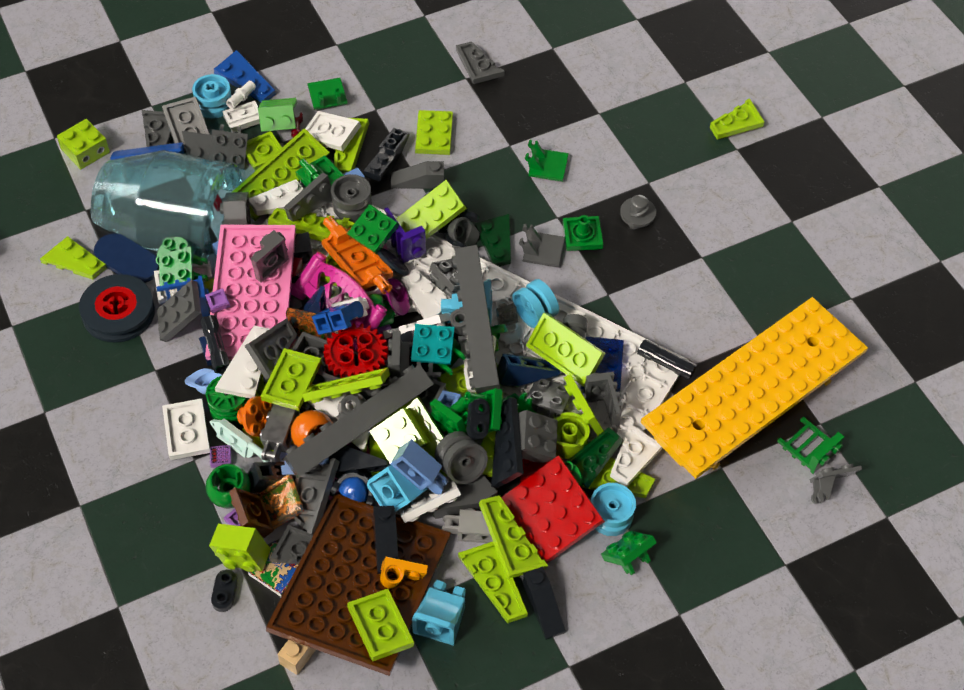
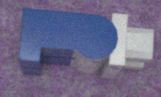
M357 297L332 304V307L312 316L318 335L349 328L352 326L350 320L368 315L366 310L369 309V304L366 298Z

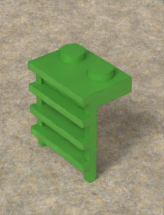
M296 97L262 100L258 107L261 132L296 129L294 113L298 103Z

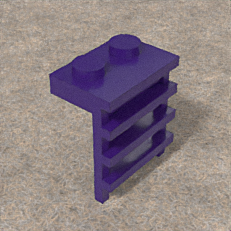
M384 208L386 215L397 222L389 208ZM399 224L398 228L388 239H391L392 248L396 247V253L398 256L401 255L403 263L426 254L425 229L422 226L405 233Z

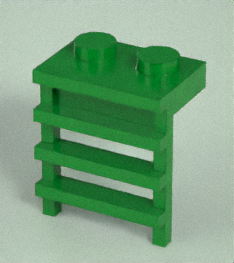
M802 417L800 421L805 426L789 441L785 442L780 437L777 442L783 446V450H788L794 459L800 460L801 465H806L811 470L810 472L814 474L820 467L825 466L834 454L836 455L843 448L842 442L845 436L837 432L830 439L805 417ZM809 429L814 432L796 450L791 447ZM818 437L824 440L806 457L800 454Z

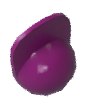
M388 279L387 281L392 285V290L389 293L385 290L386 294H383V296L390 303L393 311L397 315L403 316L410 310L408 292L397 279Z

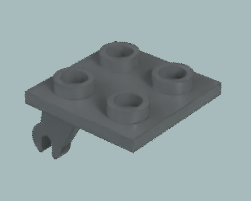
M220 124V130L212 129L209 165L244 169L248 134L241 133L242 127L238 126L237 133L223 131V124Z
M524 224L522 230L526 233L527 242H524L523 238L519 241V245L522 246L524 252L522 261L559 268L565 237L539 233L534 229L533 225L527 228V224Z
M540 379L534 382L526 398L531 397L533 399L531 408L536 413L538 406L551 410L549 418L554 419L557 413L562 414L571 396L567 393L564 384Z
M847 464L835 469V471L834 467L815 473L816 476L810 479V483H813L811 501L817 504L816 497H818L820 503H823L824 495L826 500H829L834 480L861 471V466L854 467L853 464Z

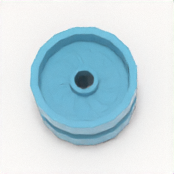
M210 74L204 75L194 82L192 87L193 96H196L204 117L219 118L223 116V111L231 109L226 104V101L232 95L230 84L225 77Z
M540 279L533 280L526 285V288H520L512 295L513 305L518 315L531 328L536 327L543 312L553 317L559 313V305L554 293Z
M619 483L600 485L594 490L591 502L605 522L595 528V530L606 536L623 534L630 528L633 522L636 499L626 486Z

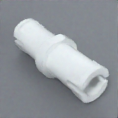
M248 81L244 86L236 89L235 94L226 101L227 106L233 109L241 101H245L247 96L255 90L256 85L252 81Z

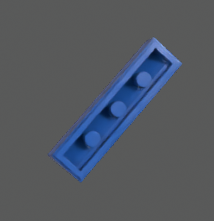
M184 143L114 151L110 160L115 164L184 156Z

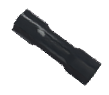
M210 315L203 317L200 322L207 341L214 373L221 374L226 371L230 363L223 345L217 317Z
M647 339L642 341L637 351L638 355L672 370L675 374L687 380L691 379L697 367L696 364L660 348L659 345Z

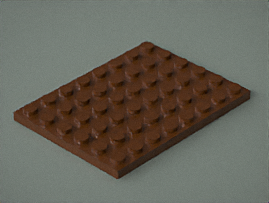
M335 493L266 626V632L390 676L400 652L372 662L347 608V603L389 589L408 631H410L412 617L424 599L451 533L418 521L404 523L401 515L395 514L398 559L428 565L427 574L420 578V580H411L407 578V575H404L396 587L386 588L380 581V574H377L372 523L373 506ZM395 573L387 574L390 580H397Z

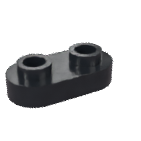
M482 398L475 399L468 405L466 431L473 440L486 437L489 431L490 406ZM479 405L483 408L482 412L479 410ZM478 425L481 427V432L477 430Z
M222 570L215 578L211 603L218 612H226L233 606L238 580L232 570ZM225 577H229L228 581H223ZM220 597H225L223 601L218 600Z

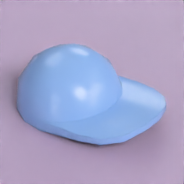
M204 368L194 372L184 381L186 385L194 387L198 392L206 395V389L210 382L222 375L214 373L212 369Z

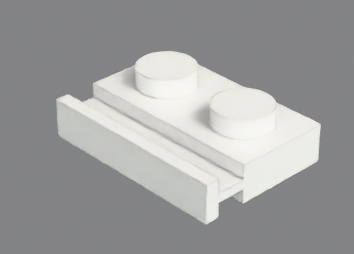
M255 101L223 111V116L231 132L238 131V126L242 127V130L260 124L258 105Z

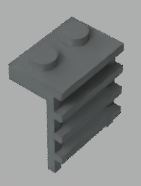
M393 331L392 339H389V351H392V356H388V368H392V376H397L398 378L405 375L403 371L409 367L410 347L413 345V342H402L401 331ZM429 363V372H426L431 380H433V377H441V372H433V363Z
M614 371L587 375L583 396L588 403L604 400L612 430L617 433L616 426L620 424L623 403L619 402L620 392H616L617 382H613Z

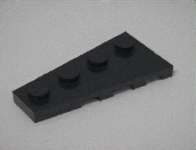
M512 397L503 401L501 406L502 423L500 430H497L495 433L491 487L499 488L524 474L517 399Z

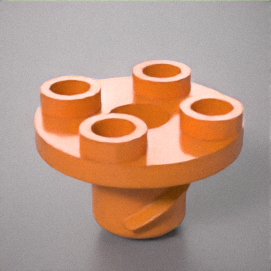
M254 396L246 402L245 406L238 410V422L244 426L249 435L260 437V432L265 428L267 422V414L272 409V403L262 401L261 396Z

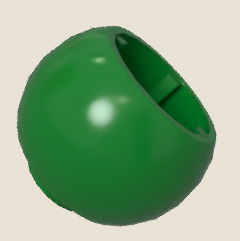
M222 464L216 467L206 480V493L213 504L224 509L234 508L231 503L230 493L226 491L232 490L235 487L247 492L251 491V480L247 472L234 464Z

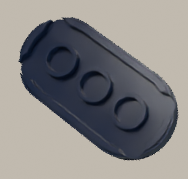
M105 235L94 246L95 256L116 274L134 276L146 283L155 278L154 271L159 270L156 256L124 235Z

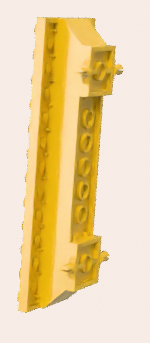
M811 297L641 418V423L654 436V439L681 467H684L697 479L711 467L713 470L718 468L720 465L719 461L821 385H829L832 377L866 353L868 347L819 302Z

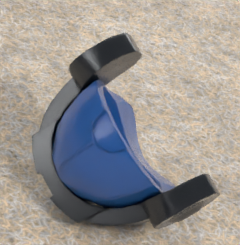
M351 469L342 474L338 480H334L329 495L334 496L339 488V492L343 496L358 502H364L367 499L366 504L372 506L374 496L367 487V482L371 477L359 470Z

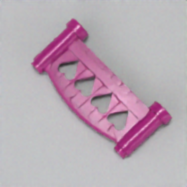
M317 251L306 265L296 283L291 284V294L300 300H304L306 296L311 298L318 290L320 276L324 272L326 277H330V282L324 285L327 308L332 307V304L344 301L346 293L349 294L350 298H366L369 304V309L366 310L368 315L356 320L352 319L350 323L351 325L355 323L356 327L363 323L365 329L371 325V331L377 329L386 316L387 309L380 304L374 306L368 294L357 281L344 271L326 264L327 257ZM336 283L337 287L342 288V292L331 298L332 285ZM354 338V350L358 352L357 339Z

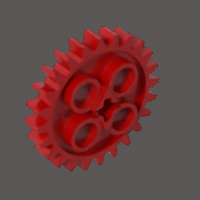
M353 323L352 328L338 330V334L332 332V338H327V344H324L325 364L328 365L329 371L333 370L334 376L340 373L341 378L381 369L380 366L385 367V360H388L387 341L383 340V334L378 335V329L371 331V325L365 329L363 323L359 327H356V324ZM354 338L357 339L359 361L358 366H355L353 344Z

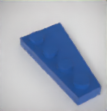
M237 50L214 68V74L225 77L230 84L237 88H241L248 81H252L256 88L249 95L261 103L262 100H270L276 95L275 89Z

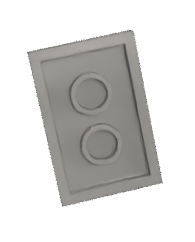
M196 96L162 106L174 143H184L182 131L209 134Z

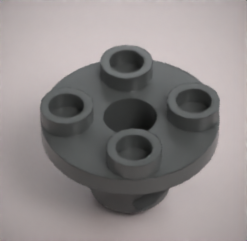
M636 195L623 202L620 216L630 228L637 229L646 227L655 221L656 208L645 196Z

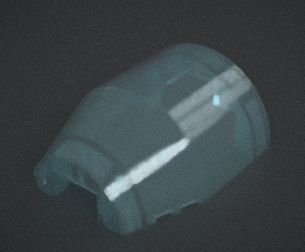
M167 150L109 160L101 167L93 186L91 196L92 222L109 232L112 230L117 234L124 235L145 249L155 251L159 250L165 238L181 237L193 247L194 255L208 258L212 249L208 228L214 217L213 203L220 189L232 192L240 185L242 181L241 172L238 166L232 163Z

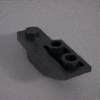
M393 128L380 144L377 155L365 168L364 176L379 182L383 177L387 178L406 145L409 133Z

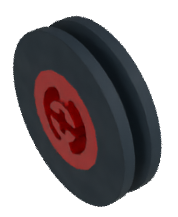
M115 274L100 278L87 287L80 298L79 312L86 330L93 337L106 342H123L139 336L150 326L155 315V306L151 291L142 280L130 275Z

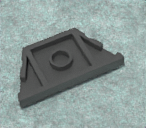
M335 458L330 459V463L325 465H316L295 479V486L304 512L295 516L294 519L312 536L322 519L340 463Z

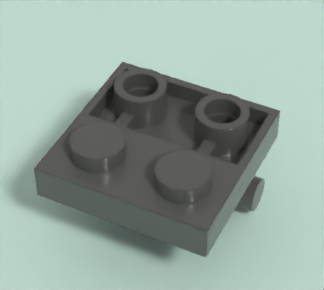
M452 259L432 262L430 266L432 272L429 276L436 283V286L452 299V294L460 290V284L456 285L454 273H458L457 268L453 267Z

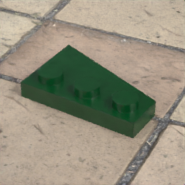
M509 214L475 223L490 262L499 267L511 264Z
M609 427L568 460L581 471L582 485L587 489L622 443L621 437Z

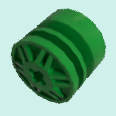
M219 376L212 380L206 389V398L212 419H226L234 426L241 425L238 422L237 413L250 398L215 392V387L222 377Z

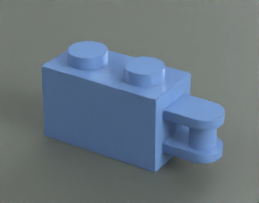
M412 439L398 449L390 463L419 490L427 487L433 493L439 495L442 494L443 487L448 483V480L439 472L442 465Z

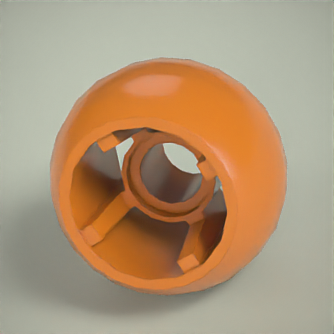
M308 410L296 417L291 426L293 443L297 447L305 443L303 441L305 437L311 433H314L316 436L321 432L320 427L329 421L333 424V421L328 415L318 410Z

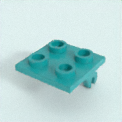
M415 324L411 362L451 365L455 327Z

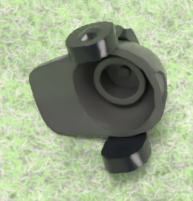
M466 212L464 216L456 218L449 223L445 238L454 249L476 244L479 238V231L472 222H478L479 215L473 212Z

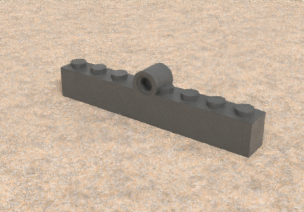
M477 245L454 249L455 256L452 257L453 267L457 268L458 273H454L456 285L460 284L457 296L458 301H462L463 307H459V309L451 313L450 322L451 326L455 327L454 333L467 336L468 342H464L466 354H470L471 359L467 360L468 370L473 372V378H470L471 390L475 389L476 394L495 388L500 389L480 256Z
M412 364L403 371L405 375L399 379L395 376L386 382L388 384L383 390L377 388L371 392L370 395L372 397L367 401L364 398L359 400L354 395L345 396L338 404V412L340 414L336 416L338 420L335 423L327 422L320 427L321 432L316 436L314 433H311L303 439L304 444L299 447L295 444L285 451L288 455L284 457V460L295 476L299 478L431 387L433 382L422 366L419 364L414 367ZM346 403H351L353 410H348Z

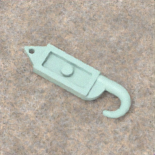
M213 419L209 421L217 433L216 437L230 445L232 449L244 458H250L254 454L261 458L263 449L226 419ZM269 459L262 460L263 462H270Z

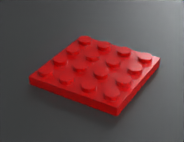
M559 455L501 497L513 514L517 525L522 527L528 541L534 544L538 550L537 554L547 564L605 522Z

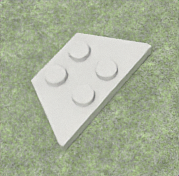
M349 391L342 393L343 396L331 399L328 396L323 397L324 400L312 403L310 400L308 403L316 410L328 415L333 423L338 420L336 416L340 414L338 412V404L345 396L354 395L359 400L363 399V397L359 393L350 394ZM346 403V408L353 410V405ZM373 427L351 441L363 452L367 450L369 435H371L370 430Z

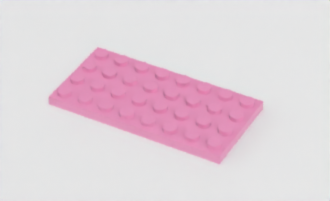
M220 225L213 292L223 288L231 307L215 313L210 311V315L217 317L228 360L234 358L253 326L270 329L289 317L288 308L290 305L296 236L295 225ZM275 230L282 233L286 239L285 244L288 249L289 260L260 283L255 278L251 258L256 251L261 250L260 241L262 238ZM207 345L205 357L206 360H211Z

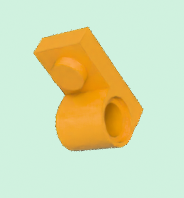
M385 557L382 561L380 581L384 587L394 588L401 582L404 575H407V578L411 580H420V578L427 574L428 565ZM387 572L395 573L397 580H390Z

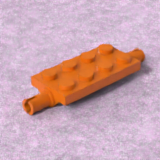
M329 216V219L325 218L323 224L330 231V235L322 240V246L340 268L357 281L364 290L376 285L382 294H386L385 290L389 293L392 290V285L387 280L393 277V271L382 261L378 254L376 255L349 237L347 233L351 228L346 229L339 225L332 216Z

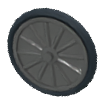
M384 248L378 251V256L394 271L402 275L409 274L406 265L393 253Z

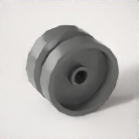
M348 174L334 181L331 186L334 213L340 219L345 217L350 218V221H357L368 205H372L371 186L364 177Z
M455 431L446 435L437 445L434 455L435 460L442 465L441 470L457 484H468L475 481L484 472L488 461L487 452L463 431Z

